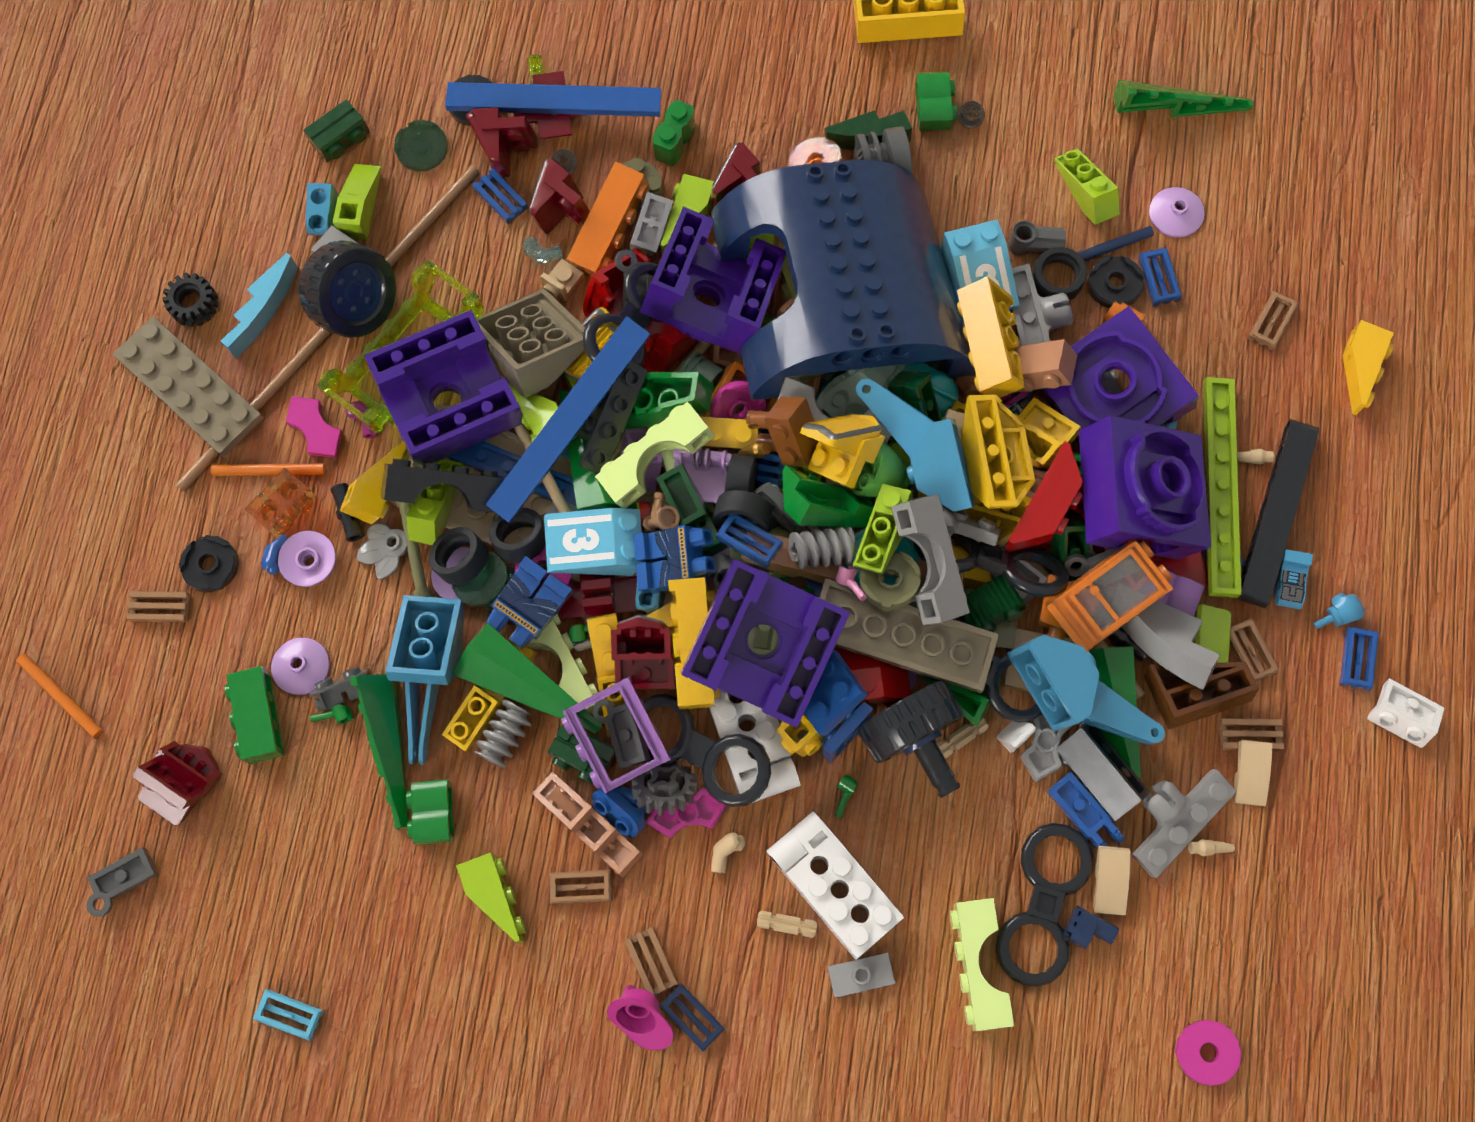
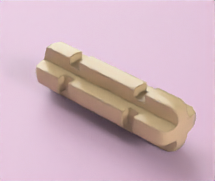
M984 718L978 727L970 722L969 725L965 724L949 735L946 741L943 739L937 745L944 757L947 758L953 753V750H959L975 739L976 734L980 735L985 732L989 726Z
M760 911L758 913L757 926L759 928L769 929L771 927L774 928V931L795 935L802 933V936L810 938L815 937L817 922L805 919V921H801V918L778 913L775 916L772 915V912Z

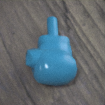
M1339 593L1332 598L1333 606L1327 608L1329 615L1314 622L1313 625L1315 629H1318L1333 622L1336 627L1360 620L1365 613L1364 606L1356 595Z

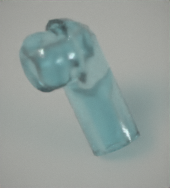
M528 237L523 241V251L526 256L538 263H546L563 258L560 245L544 248L537 243V239L534 237Z

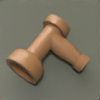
M654 493L651 515L643 520V528L648 533L657 532L660 528L663 530L675 528L679 524L680 516L678 511L672 506H664L666 499L664 493Z

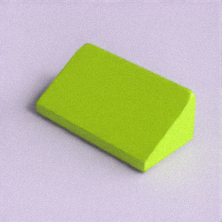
M1198 604L1197 618L1203 620L1195 644L1220 654L1217 663H1228L1231 612L1225 609Z

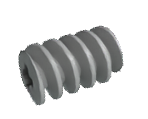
M847 527L846 529L836 528L834 531L832 529H824L823 532L820 530H813L811 533L809 531H802L800 534L792 532L788 539L789 556L792 562L798 563L800 570L806 569L807 561H809L812 569L817 568L819 559L823 567L829 566L830 558L834 566L841 564V558L845 565H851L855 552L853 530L851 527Z
M504 699L502 704L507 711L498 709L495 712L500 721L490 720L489 724L494 731H483V735L488 741L478 740L476 744L481 752H474L496 766L506 768L507 765L502 760V756L512 758L513 754L508 747H519V743L514 737H525L526 734L520 727L522 725L531 727L532 723L527 718L530 715L527 711Z

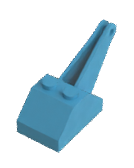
M862 379L856 386L857 395L865 402L911 458V466L907 467L910 483H916L917 490L927 496L938 494L940 503L953 512L975 506L976 503L971 492L967 465L956 419L950 418L934 422L874 380ZM866 385H869L871 387V391L866 394L864 392V387Z
M403 595L385 672L388 681L405 682L409 764L416 763L417 754L419 764H426L439 684L448 685L455 677L453 671L461 658L463 650L464 607L462 599ZM420 683H427L419 741Z
M1041 635L1006 653L1053 731L1083 723L1147 745L1159 743L1163 740L1165 731L1161 724L1151 719L1098 680L1099 671L1096 668V661L1085 650L1084 646Z

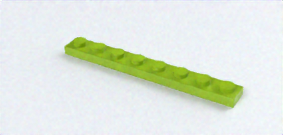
M1206 377L1203 381L1205 481L1211 548L1207 549L1208 596L1238 598L1241 595L1235 379Z

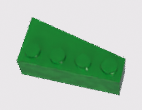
M647 372L623 433L626 429L644 428L660 424L669 417L670 412L675 407L684 405L687 401L697 414L709 412L714 384L699 372Z

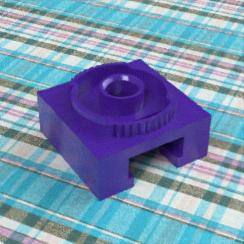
M683 206L652 279L640 313L671 325L677 331H681L682 334H686L687 337H692L694 340L698 339L706 343L711 342L741 355L742 346L760 329L786 256V250L756 238L747 260L742 258L720 261L718 248L706 243L714 219ZM695 296H708L714 300L717 306H709L699 302Z
M1129 306L1071 346L1077 354L1072 385L1059 386L1054 389H1038L1052 409L1080 425L1081 429L1110 415L1157 426L1164 423L1169 427L1195 409L1199 399V395ZM1113 369L1125 372L1130 379L1129 387L1120 394L1108 393L1101 385V378L1106 372ZM1078 435L1075 440H1076V441L1078 442V444L1080 445L1079 435Z
M472 310L364 355L372 377L415 467L422 468L423 462L435 463L523 424L520 406L506 378H501L486 348V338ZM452 391L461 397V403L443 411L437 410L434 406L436 397L442 392Z
M1112 415L1079 430L1086 544L1115 549L1123 546L1122 543L1132 539L1150 541V549L1155 554L1154 556L1177 560L1211 548L1201 435Z
M733 558L681 669V675L715 691L718 688L762 708L763 713L797 728L850 612ZM757 625H768L777 634V644L771 652L757 654L749 648V632Z

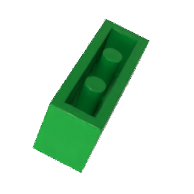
M258 666L226 674L228 684H225V694L232 705L233 712H230L229 719L232 728L236 729L237 740L234 741V749L237 757L248 764H254L285 756L270 672L264 667Z

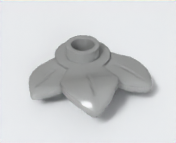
M375 524L367 529V535L370 540L360 546L357 560L365 564H375L377 579L381 580L387 578L398 569L400 556L405 555L408 549L404 531L400 529L391 530L386 524ZM397 539L396 545L392 547L394 540Z

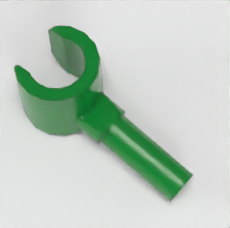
M588 625L572 626L569 631L570 641L572 643L586 642V632H589Z
M339 704L335 705L330 711L310 715L309 719L310 722H316L335 717L336 723L340 725L351 721L353 715L348 706Z
M847 774L843 776L837 785V788L844 792L835 816L838 818H842L847 802L857 788L856 780Z

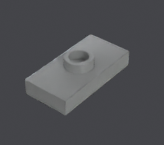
M888 953L827 967L834 998L895 984Z

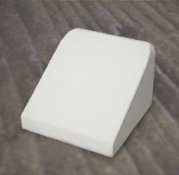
M1012 721L997 735V739L1011 753L1019 748L1036 731V727L1028 722L1018 723Z

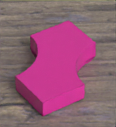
M292 396L286 419L288 426L299 429L305 434L309 455L337 459L343 432L324 421L322 405L319 400Z
M702 787L697 792V795L694 796L693 804L686 803L685 811L676 808L675 814L672 816L668 811H664L662 816H658V810H653L646 820V824L670 839L678 831L688 826L701 825L713 830L727 805L719 803L709 794L707 789Z

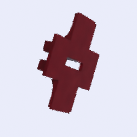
M564 71L532 75L533 84L566 85ZM514 113V117L525 116L529 123L538 124L540 140L572 135L570 120L575 117L585 116L578 114H556L557 116H551V114Z
M580 574V582L570 583L568 586L572 589L573 594L561 608V618L583 617L584 625H586L587 618L616 613L619 623L618 613L640 611L637 610L635 603L637 576L615 578V575ZM614 593V598L612 595L585 598V596ZM586 632V638L588 639V641H590L589 632Z

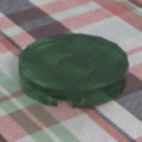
M416 120L408 123L409 126L404 129L401 128L394 140V151L400 163L406 168L417 172L428 171L437 167L445 159L448 152V141L443 130L436 123L427 120Z
M488 551V560L480 574L468 583L452 585V589L457 598L462 599V602L469 607H489L508 584L510 572L501 557Z

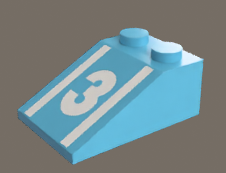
M998 219L944 232L940 249L956 293L957 290L988 276L1013 297L1014 305L1010 306L1009 310L1019 308L1020 304L1007 243Z
M605 508L544 515L547 573L631 576L636 572V564L644 563L635 561L633 534L642 533L640 509Z

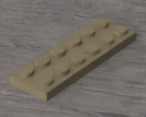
M153 316L113 353L125 367L223 458L264 419L256 409Z
M825 578L819 598L850 612L835 647L971 691L983 692L999 634L953 619L942 623L923 625L919 608L907 605L899 609H893L890 612H884L871 604L867 599L860 601L848 586Z

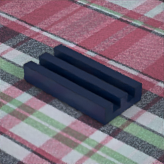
M682 983L660 1004L662 1010L702 1052L725 1030ZM680 993L716 1028L713 1033L677 997ZM672 1002L707 1037L704 1042L669 1007Z

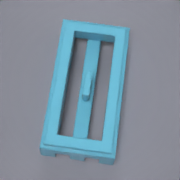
M265 989L253 1020L312 1041L313 1033L318 1028V1021L320 1016L322 1017L324 1010ZM271 998L313 1014L312 1018L309 1019L269 1004L268 1000ZM264 1010L271 1011L305 1024L308 1028L306 1031L264 1016L263 1012Z

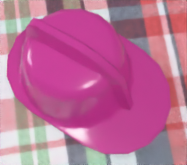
M628 985L620 998L608 1005L607 1015L609 1020L640 1047L649 1050H662L672 1043L674 1037L672 1027L660 1014L658 1000L651 992Z

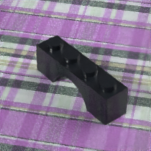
M393 459L392 464H384L381 499L415 503L417 497L427 487L434 484L447 483L461 492L468 509L495 513L486 506V503L504 481V478L498 477L497 471L481 470L480 475L469 474V468L452 466L451 471L440 470V464L425 462L422 463V468L410 467L411 461Z

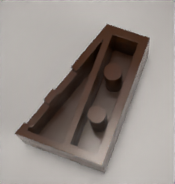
M1246 662L1216 663L1212 675L1203 690L1186 682L1163 666H1159V664H1149L1144 675V679L1168 730L1252 702L1259 690Z

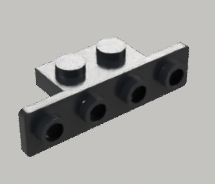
M631 362L580 429L577 437L588 441L579 461L580 467L599 474L601 468L612 460L647 375V369Z

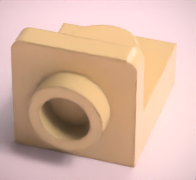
M561 258L549 275L543 272L540 278L543 289L547 290L555 299L558 297L566 302L585 276L584 272Z

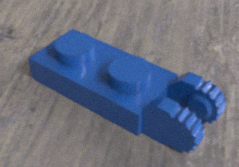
M1071 771L1047 791L1048 795L1086 839L1089 838L1097 850L1098 846H1108L1096 833L1102 826L1114 842L1121 844L1125 840L1121 832L1111 822L1112 818Z

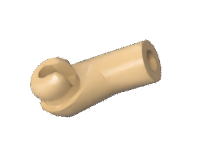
M734 832L728 833L714 845L711 872L726 873L728 855L734 851H742L745 847V839L742 835H737Z

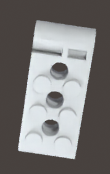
M721 690V699H715L716 707H709L719 738L721 739L726 735L733 734L753 737L765 748L770 758L771 777L768 787L761 797L754 802L801 786L794 763L790 757L791 755L780 743L783 738L776 731L780 726L778 719L763 713L762 708L746 701L741 703L731 702L729 699L732 695ZM745 720H750L754 722L755 727L753 730L746 732L741 730L739 725ZM740 746L731 747L724 751L738 793L742 794L749 790L756 781L758 774L757 761L749 756L750 751Z
M813 811L766 851L776 866L855 960L904 918ZM814 860H823L827 864L828 870L824 874L818 875L811 870L810 865ZM835 883L845 885L848 891L847 896L842 899L835 898L831 894V886ZM855 907L864 908L868 914L867 921L864 923L855 922L851 917V910Z

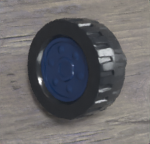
M333 241L318 248L306 261L299 279V299L307 317L320 328L347 338L362 337L378 329L388 318L396 298V281L389 262L376 250L351 241Z
M938 681L909 695L859 726L858 732L875 762L883 763L903 752L905 755L914 752L931 784L939 792V797L942 798L960 788V783L956 782L952 769L935 741L942 736L940 731L963 717V712L946 682Z

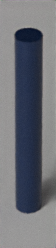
M1151 226L1077 253L1081 255L1084 261L1150 238L1154 236V231Z

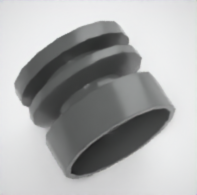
M903 126L884 129L881 143H879L874 131L869 132L868 143L863 133L856 134L854 160L884 161L902 167L913 174L909 142Z

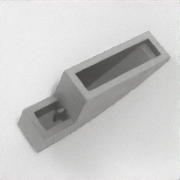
M1119 583L1110 607L1119 616L1146 595ZM1157 600L1122 626L1131 639L1165 669L1202 690L1205 688L1220 654L1194 643L1203 620Z

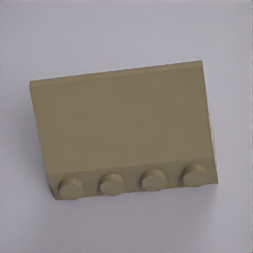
M541 289L476 318L486 338V348L496 368L524 398L535 395L541 390L550 387L585 350L583 346L585 327L545 289Z

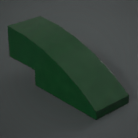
M874 110L826 127L824 143L827 147L855 150L856 134L863 133L868 143V134L874 131L879 143H881L883 130L898 126L904 127L908 142H910L912 126L904 110L880 119Z
M683 464L656 478L669 506L674 507L679 513V526L686 525L712 531L713 542L710 546L702 547L703 557H712L728 548L727 545L716 539L719 529L715 527L711 512Z

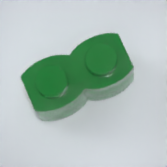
M949 72L917 73L915 91L919 131L951 129L952 121L957 120V105L952 104L951 97H955V80H950Z
M677 99L668 106L665 112V121L657 127L653 135L655 160L670 166H674L683 155L684 144L692 138L695 132L694 106Z
M447 779L411 783V791L406 793L407 807L412 809V821L407 823L408 838L413 839V843L417 846L454 843L452 783Z

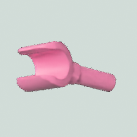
M840 565L836 575V582L848 586L860 601H864L867 596L857 585V582L854 581L858 570L853 566L845 568Z

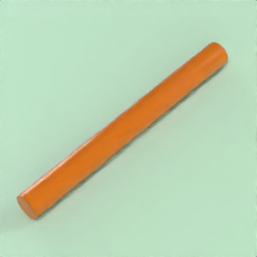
M223 464L211 466L212 476L325 475L326 473L325 464Z
M22 654L17 658L16 662L94 739L103 733V730L26 654Z

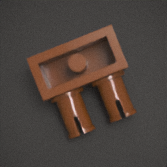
M781 396L770 411L750 410L746 417V423L749 424L748 428L768 429L770 433H760L756 438V442L770 444L771 452L778 453L782 465L807 467L809 465L818 441L800 433L806 423L814 422L806 398Z

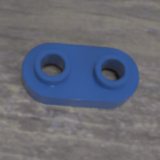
M601 787L593 793L592 803L594 810L615 826L620 834L627 837H635L644 829L645 820L642 814L615 789L604 793Z

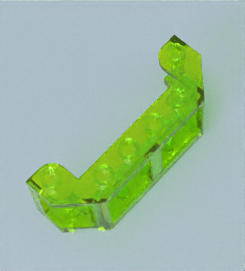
M429 260L422 266L417 267L412 274V287L415 291L413 296L406 299L400 306L399 312L392 319L385 322L382 331L375 339L370 340L366 344L363 353L356 360L349 363L346 372L343 373L338 368L327 370L323 373L320 382L317 384L325 397L328 399L332 398L354 414L375 434L382 431L384 423L390 422L392 425H395L383 401L379 404L357 386L370 371L364 355L396 342L398 337L421 311H428L442 322L455 317L430 299V292L436 276H439L465 295L461 300L462 308L456 316L472 310L476 318L481 316L484 309L478 295ZM351 393L369 407L362 413L340 397L339 394Z

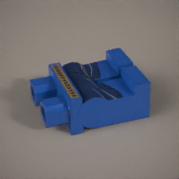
M682 525L677 528H669L664 531L648 534H633L635 561L645 562L636 564L638 591L654 594L669 590L668 580L703 578L716 572L713 557H703L702 547L710 546L713 542L712 531L709 529Z
M525 556L513 577L491 605L494 610L491 612L486 623L490 624L500 633L510 620L518 627L509 640L523 649L533 638L538 639L542 631L573 594V591L552 574L548 575L545 569Z

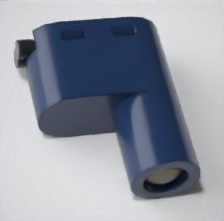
M1076 905L1062 937L1064 941L1069 940L1086 949L1093 935L1112 944L1119 928Z

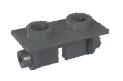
M359 666L343 672V677L332 681V678L329 677L315 683L316 689H313L309 695L310 697L318 696V699L315 700L317 709L319 711L322 709L328 711L335 705L344 704L345 700L342 695L344 691L347 692L350 701L359 698L357 688L351 685L350 678L366 675L369 668L360 670Z

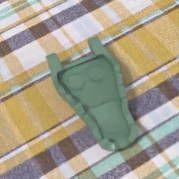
M906 364L848 370L834 378L821 391L816 399L817 405L829 418L850 414L863 415L870 408L857 395L856 386L858 382L862 379H871L888 390V384L904 369ZM869 385L864 387V392L867 394L871 391Z

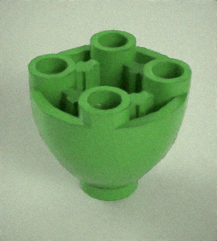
M882 443L874 464L865 461L854 489L851 488L852 493L862 497L875 498L878 497L882 484L906 489L910 483L907 468L904 466L898 453L889 445Z

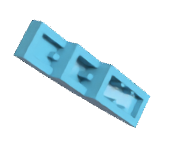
M288 253L282 256L247 289L252 298L234 314L239 324L221 340L222 344L236 359L259 336L275 315L289 291L298 266Z

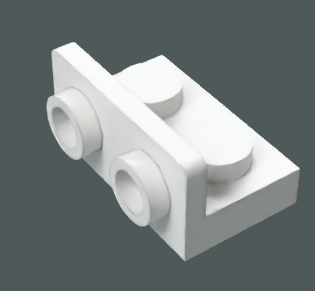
M1389 678L1382 687L1377 705L1371 710L1367 719L1419 748H1423L1438 733L1445 708Z

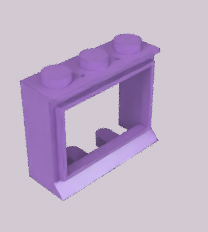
M630 676L564 710L565 717L561 719L568 734L574 733L579 742L575 747L583 762L588 760L593 770L589 773L592 782L597 789L602 787L604 793L671 760L672 757L670 752L666 751L656 726L653 725L646 712L644 702L639 698L631 683L633 681ZM620 691L654 759L611 781L577 712Z

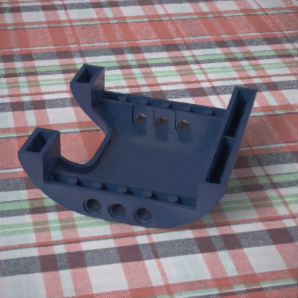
M866 159L783 167L765 172L738 185L726 194L711 212V218L714 219L713 229L720 261L748 258L751 237L760 234H773L780 238L785 246L796 291V299L793 305L784 314L758 330L741 348L740 353L751 400L779 397L783 377L943 360L946 374L949 378L976 374L975 368L969 360L968 353L971 350L963 334V323L957 308L924 191L916 177L906 169L892 163Z

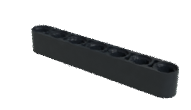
M1289 419L1286 424L1245 560L1246 565L1243 567L1241 574V595L1236 598L1237 600L1261 608H1266L1270 602L1317 441L1318 427L1293 419Z

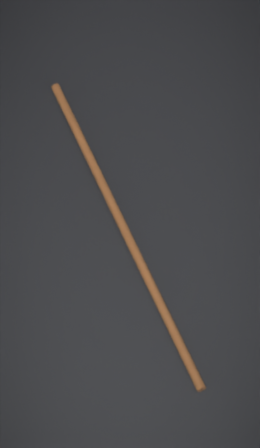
M473 165L461 175L385 257L391 268L477 176L479 171ZM320 328L250 405L259 412L331 333ZM210 446L176 485L185 492L219 453Z

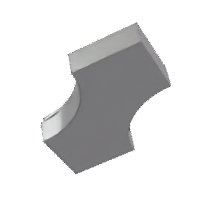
M1043 714L1032 721V724L1036 727L1032 743L1020 756L1035 783L1062 768L1056 748L1059 746L1063 734L1072 727L1069 726L1053 731Z

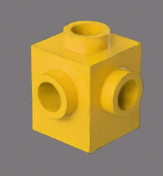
M803 714L797 728L782 721L781 726L776 729L783 738L780 741L781 745L791 755L796 752L801 757L811 756L822 746L821 741L825 737L818 734L805 714ZM807 731L808 733L800 740V734Z

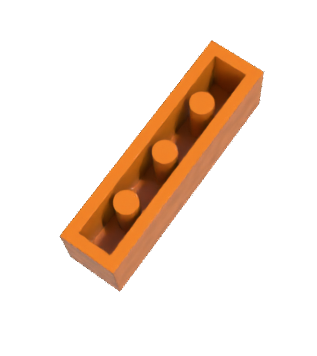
M615 161L567 257V261L571 265L592 275L613 262L612 257L616 249H620L624 243V233L628 225H632L636 219V208L640 200H645L646 194L649 192V182L645 174Z

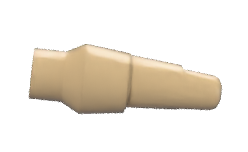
M1263 449L1237 452V461L1260 465L1265 462L1273 463L1274 453L1273 451H1265Z
M1201 839L1198 842H1190L1188 850L1190 854L1210 856L1217 853L1234 852L1235 846L1230 843Z

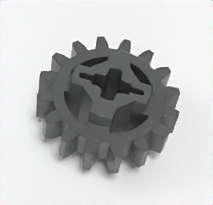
M680 760L675 764L658 765L631 780L632 798L637 799V806L640 808L646 805V813L658 810V816H662L664 811H668L672 816L675 814L676 808L685 811L686 803L693 804L694 796L697 795L696 774H691L690 766L682 768V761Z

